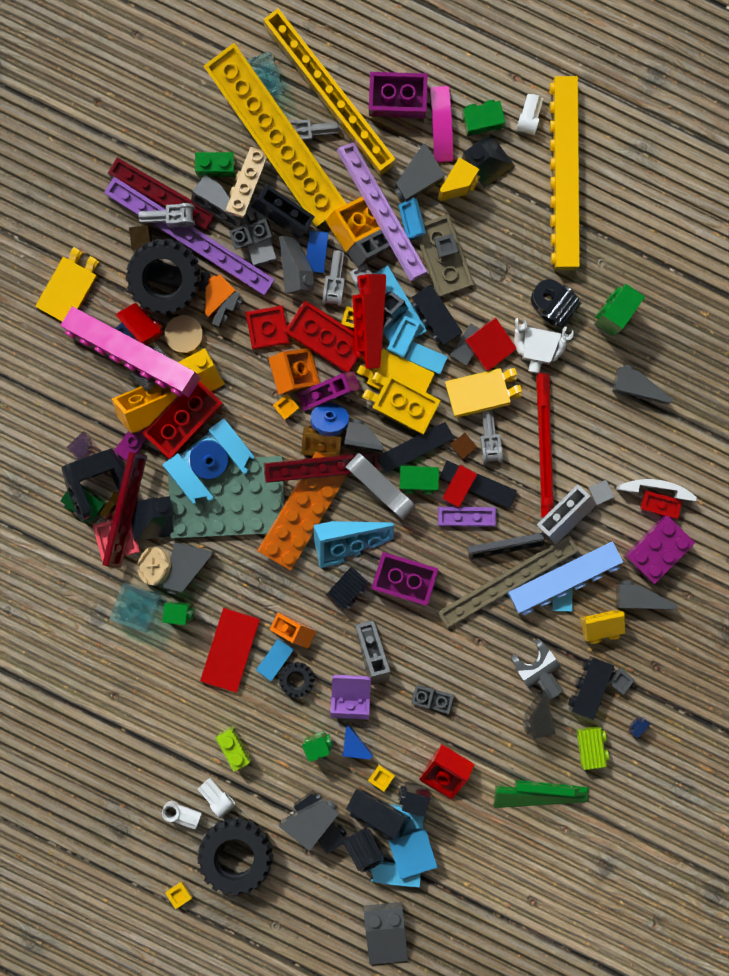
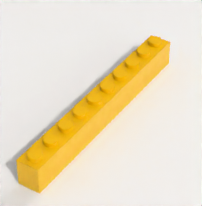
M279 8L264 18L265 29L379 176L392 168L396 160Z
M555 76L553 82L549 84V95H552L549 113L553 114V121H550L549 131L553 132V139H550V151H553V158H550V170H553V177L550 178V189H553V196L550 197V208H553L550 226L553 227L554 234H551L550 244L554 246V253H551L550 262L551 265H554V270H577L579 268L578 76Z

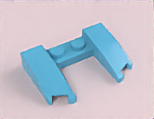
M224 418L211 427L207 435L180 455L177 453L163 464L165 471L193 505H196L195 499L207 496L208 502L214 500L210 492L192 471L189 464V455L194 446L204 440L218 442L244 476L248 473V469L245 468L248 459L254 460L253 454Z
M389 804L411 817L403 832V836L423 830L424 817L402 811L401 805ZM382 862L371 869L373 875L370 878L371 882L420 887L421 873L400 879L396 864L393 862Z

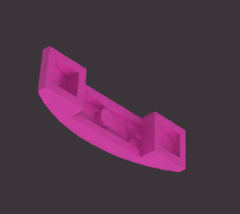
M449 86L430 87L434 158L437 163L453 162Z

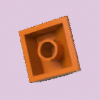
M308 348L284 351L268 358L278 395L307 389L320 383L312 352Z

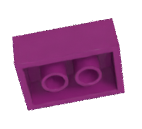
M370 72L369 116L426 118L428 73Z
M662 516L623 557L649 583L655 584L695 542L669 516Z
M382 551L371 589L427 606L438 568Z

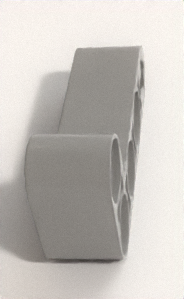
M360 453L347 464L346 468L402 520L416 507L407 496L401 493Z

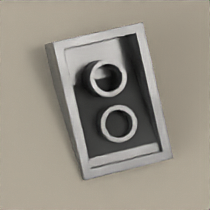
M402 902L365 905L364 920L369 964L408 961Z

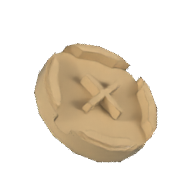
M179 315L168 322L165 328V339L174 351L188 353L195 351L200 346L203 340V330L195 318L188 315Z
M147 548L141 554L138 561L140 565L138 575L145 584L155 586L162 584L170 573V556L163 548Z

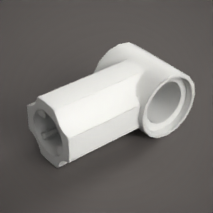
M527 95L516 131L535 135L539 122L538 116L543 103V98L539 95Z
M211 777L198 788V791L210 803L211 809L219 818H222L236 805L229 794L223 792Z
M175 801L167 802L162 810L164 820L176 822L192 829H196L201 816V812L179 805ZM173 807L177 813L172 816L168 815L166 809Z

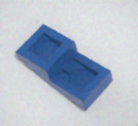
M309 231L306 259L313 272L324 273L329 232Z

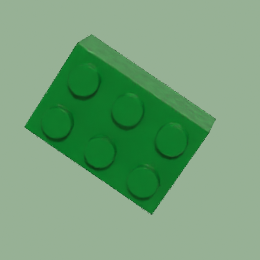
M624 284L622 287L618 286L605 301L606 304L595 315L594 318L597 320L594 325L610 336H615L625 327L645 296L628 284Z

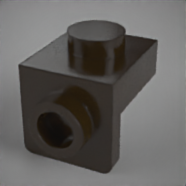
M118 492L113 493L101 511L100 515L104 519H113L119 496Z

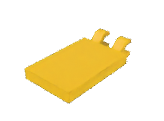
M75 247L72 248L68 259L62 257L35 306L62 322L72 306L78 310L80 309L98 277L93 272L98 266L99 261L90 256L85 268L77 265L83 252Z
M382 349L380 368H374L371 371L360 365L357 374L368 378V385L380 391L383 386L371 381L375 372L386 378L389 374H392L424 392L427 391L434 376V372Z
M501 368L445 381L454 418L508 406L511 404L510 399L522 397L520 385L513 386L508 390L505 385L506 382L517 380L516 369L512 368L502 373Z
M375 372L371 381L383 386L379 395L367 389L362 397L374 403L372 409L423 435L441 400L392 374H389L386 378Z

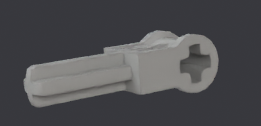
M310 119L289 120L304 142L312 141V136L339 133L337 122L310 124Z
M190 203L166 205V210L141 211L139 212V222H166L168 227L195 226V221L193 220L195 206Z
M339 250L333 252L330 276L325 278L323 305L326 303L338 304L339 307L342 305L345 278H341L344 252Z
M493 409L482 412L484 436L480 437L483 464L491 461L503 462L500 434L495 433Z

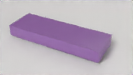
M438 507V526H496V507Z

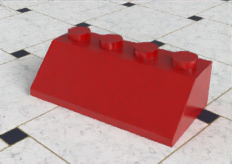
M199 381L189 398L184 395L181 397L177 396L141 433L164 455L171 459L190 443L225 404Z

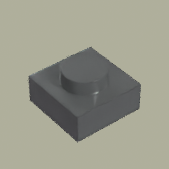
M453 234L434 239L439 258L458 253Z
M619 667L610 677L608 683L624 695L635 679Z

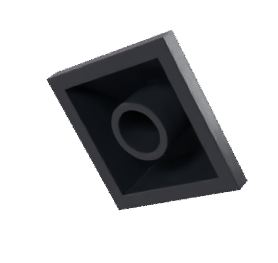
M493 135L478 141L463 152L462 156L463 160L479 169L478 176L480 178L478 181L484 189L515 167Z
M170 496L136 501L131 522L134 541L171 536V533H173V514Z

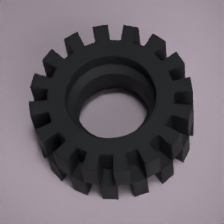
M290 663L284 667L279 677L281 690L287 696H292V698H301L307 695L314 684L313 672L304 663ZM296 672L302 674L304 677L303 685L300 687L292 686L289 682L291 674Z

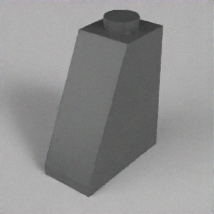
M426 143L420 147L396 182V190L394 191L399 200L403 199L405 202L413 197L416 198L445 179L443 171Z
M178 542L174 543L170 559L171 569L163 588H167L168 593L176 595L179 592H184L212 558L214 552Z
M323 798L282 819L279 827L310 851L338 816V805L331 799L327 801Z

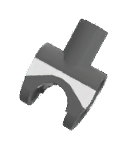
M538 638L534 641L538 647V658L534 663L525 664L518 659L516 654L512 655L511 659L526 686L530 688L538 683L550 700L563 691L552 674L561 666L552 652Z

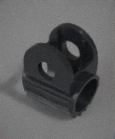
M552 279L539 282L531 294V304L540 313V317L560 328L566 325L582 304L578 296L568 286L561 285ZM543 294H549L552 300H546Z
M361 829L344 840L347 851L357 870L361 873L369 871L383 862V858H385L384 853L370 829Z

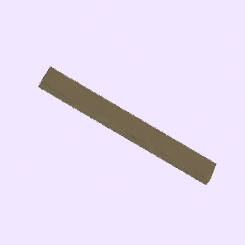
M567 535L556 545L553 543L439 610L438 614L448 629L579 552L571 536Z

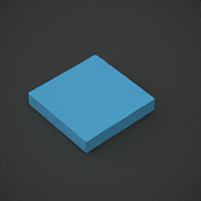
M426 829L401 836L398 839L389 840L400 879L437 868Z

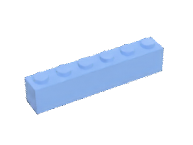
M612 541L508 592V596L517 614L523 613V615L534 611L533 607L538 604L541 607L551 603V598L557 596L559 599L569 594L567 590L573 587L577 590L585 586V581L592 579L594 582L603 577L602 573L606 571L612 573L620 569L619 565L623 561Z

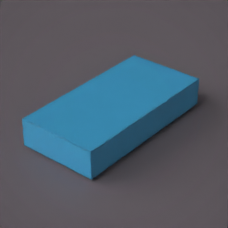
M413 197L399 204L404 230L408 239L412 241L425 235L426 231L417 198Z
M278 638L256 671L272 681L294 649Z

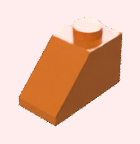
M220 274L217 277L215 275L212 276L206 286L205 314L209 319L236 292Z
M278 612L270 627V630L291 643L305 648H309L316 633L312 628Z

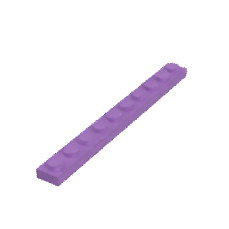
M115 177L104 192L105 195L138 216L141 211L166 210ZM166 222L151 223L263 296L267 294L275 281L274 278L194 227H168Z

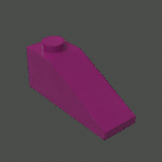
M352 371L337 375L297 393L303 411L351 394L361 388L355 372Z

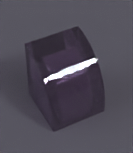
M83 431L67 448L80 460L90 455L92 440L89 434Z

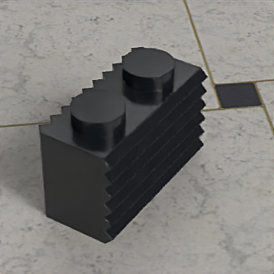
M351 566L328 591L326 596L341 610H344L345 607L349 610L356 602L354 597L358 593L362 595L368 589L366 585L368 580Z

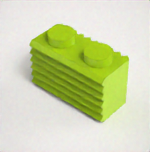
M232 726L219 733L215 739L233 772L249 764L251 757H249L248 751L245 750L246 747H243L244 744L240 737H238L237 730H234L235 727Z
M600 726L576 729L580 762L583 770L607 767L606 761H609L608 750H604L603 742H607L605 730L602 731Z

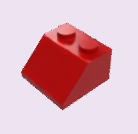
M134 303L116 314L117 318L140 343L150 347L164 334L160 330L163 326L156 318L153 321L148 316L150 312L147 308L144 310L137 303Z
M441 744L433 754L419 780L452 800L468 781L475 764Z

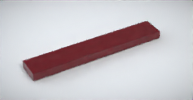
M118 157L107 173L109 176L119 179L165 208L166 205L193 204L195 206L193 211L195 225L205 231L208 230L215 218L214 215L193 203L191 199Z
M129 452L102 563L106 567L121 568L147 455Z
M378 452L360 453L379 471ZM357 454L263 463L265 483L352 474L346 466Z

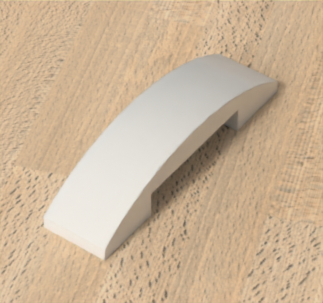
M635 480L616 487V490L633 493L639 492L640 486L674 491L673 498L696 501V496L685 488L663 480Z

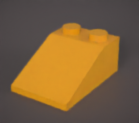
M363 197L335 209L325 220L345 252H348L357 241L380 230Z
M152 381L112 398V402L118 419L130 433L149 426L177 395L172 393L171 388L168 386L164 389L157 385L155 381Z

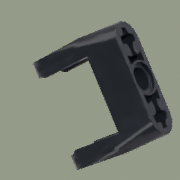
M113 448L61 467L66 489L80 520L90 518V506L80 482L110 471L117 490L120 492L125 468Z

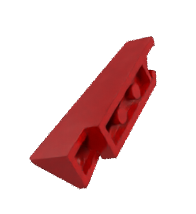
M386 274L357 276L360 294L352 295L355 352L359 358L365 360L366 369L381 367Z

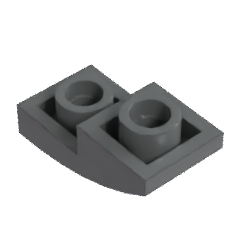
M266 218L229 231L235 250L274 238L269 221Z
M239 292L232 294L222 304L213 319V326L221 329L222 324L226 325L229 317L227 311L235 314L236 309H240L243 299H240L241 294Z
M416 685L411 703L451 714L455 695Z

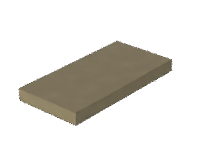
M449 214L424 222L426 234L417 238L434 289L439 297L442 298L473 287L474 283ZM453 234L458 253L439 258L434 239Z

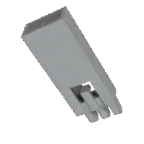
M253 194L252 200L254 202L256 199L255 194ZM253 202L248 206L242 226L250 225L247 215H249L251 222L255 221L253 213L256 214L257 221L265 219L263 214L251 207ZM271 239L248 246L253 266L257 267L277 261Z

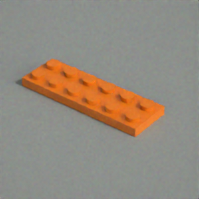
M315 452V454H314V456H313L312 458L325 457V456H323L322 454H320V453H318V452ZM347 475L300 479L257 551L291 571L312 536L314 525L319 524Z

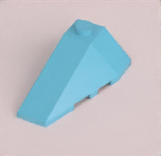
M332 521L314 525V542L320 568L338 565L345 562L344 559L353 554L355 557L360 555V551L368 547L375 548L394 539V524L389 522Z

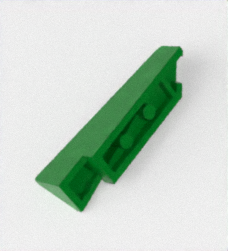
M515 780L514 787L495 786L493 806L494 808L585 803L588 801L589 787Z

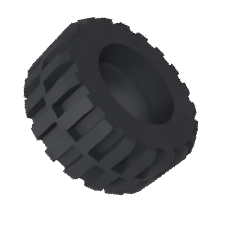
M156 239L140 247L131 257L126 269L128 270L126 275L128 292L132 293V299L135 302L138 301L142 309L145 310L147 308L153 314H175L188 307L196 297L202 281L201 267L198 265L197 257L193 256V251L184 247L183 243L179 241L174 242L173 239ZM158 259H168L179 267L182 273V283L177 291L164 295L157 293L149 286L146 272L152 262Z
M229 817L225 821L217 822L214 827L208 830L199 847L197 860L198 864H200V874L205 876L204 881L207 885L209 883L213 885L212 889L217 892L219 889L223 891L222 895L228 896V893H233V897L239 896L240 893L246 895L251 893L252 889L256 890L259 888L261 883L266 880L273 861V845L269 841L268 833H264L263 827L260 824L257 826L253 820L249 819V821H246L244 817H238L237 819ZM238 839L251 847L254 853V861L248 870L234 873L226 870L220 864L218 850L225 841Z

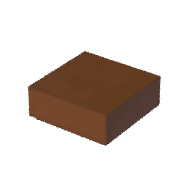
M463 433L450 444L461 459L465 458L477 447L466 433Z

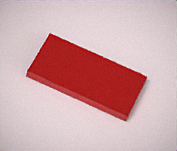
M304 300L284 333L345 373L350 372L359 358L355 352L354 332Z
M223 607L200 679L201 682L237 693L258 628L259 618Z

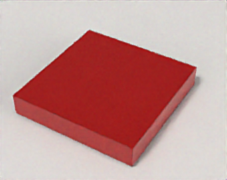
M283 305L245 312L252 350L290 344L289 336L284 333L287 324Z
M493 318L464 340L485 371H489L516 350V346L497 318Z

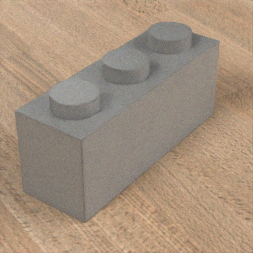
M577 484L537 526L556 545L597 504Z

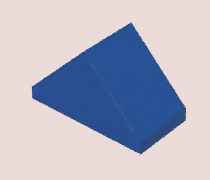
M348 724L345 731L343 756L371 759L373 753L350 724Z

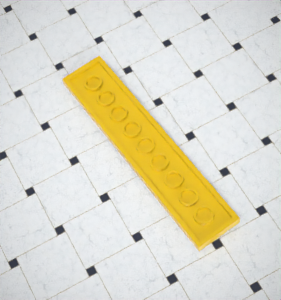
M235 43L231 44L203 66L302 208L315 216L312 222L316 227L323 223L335 209L347 204Z

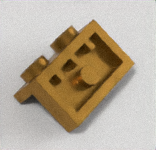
M312 425L304 426L301 455L314 456L315 452L325 457L340 455L342 433L336 436H324L319 434V431L316 429L314 430Z

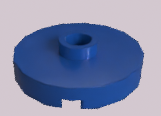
M325 403L315 407L311 413L310 422L312 428L319 431V434L336 436L348 427L349 416L342 406L334 403Z
M204 440L192 448L189 455V464L192 471L198 477L213 479L225 471L228 464V455L218 442ZM212 458L211 463H206V459Z

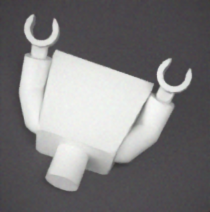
M518 318L515 319L514 344L518 354L522 356V360L530 361L528 372L539 374L541 364L549 365L550 362L556 361L564 353L569 340L574 335V330L569 335L565 333L567 327L563 328L561 337L560 333L527 327L525 318L522 325L518 324Z

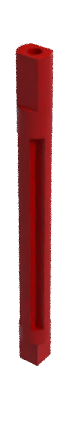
M539 373L536 374L539 430L541 517H545L554 508L549 374Z

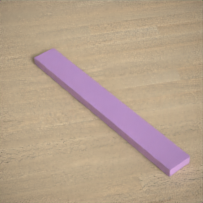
M355 143L339 147L337 153L410 282L425 276L428 273Z

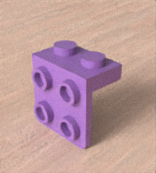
M333 675L330 718L369 719L371 678L367 676Z

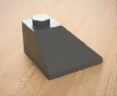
M353 419V423L348 422L345 446L383 452V445L369 426L364 425V421Z

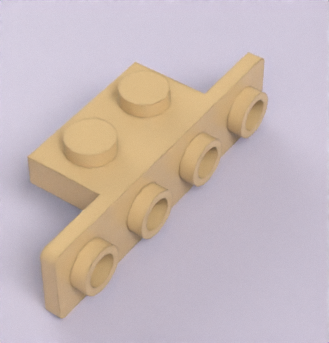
M250 147L242 170L237 173L236 185L231 188L230 200L226 208L227 213L241 218L245 217L267 160V156L262 150Z

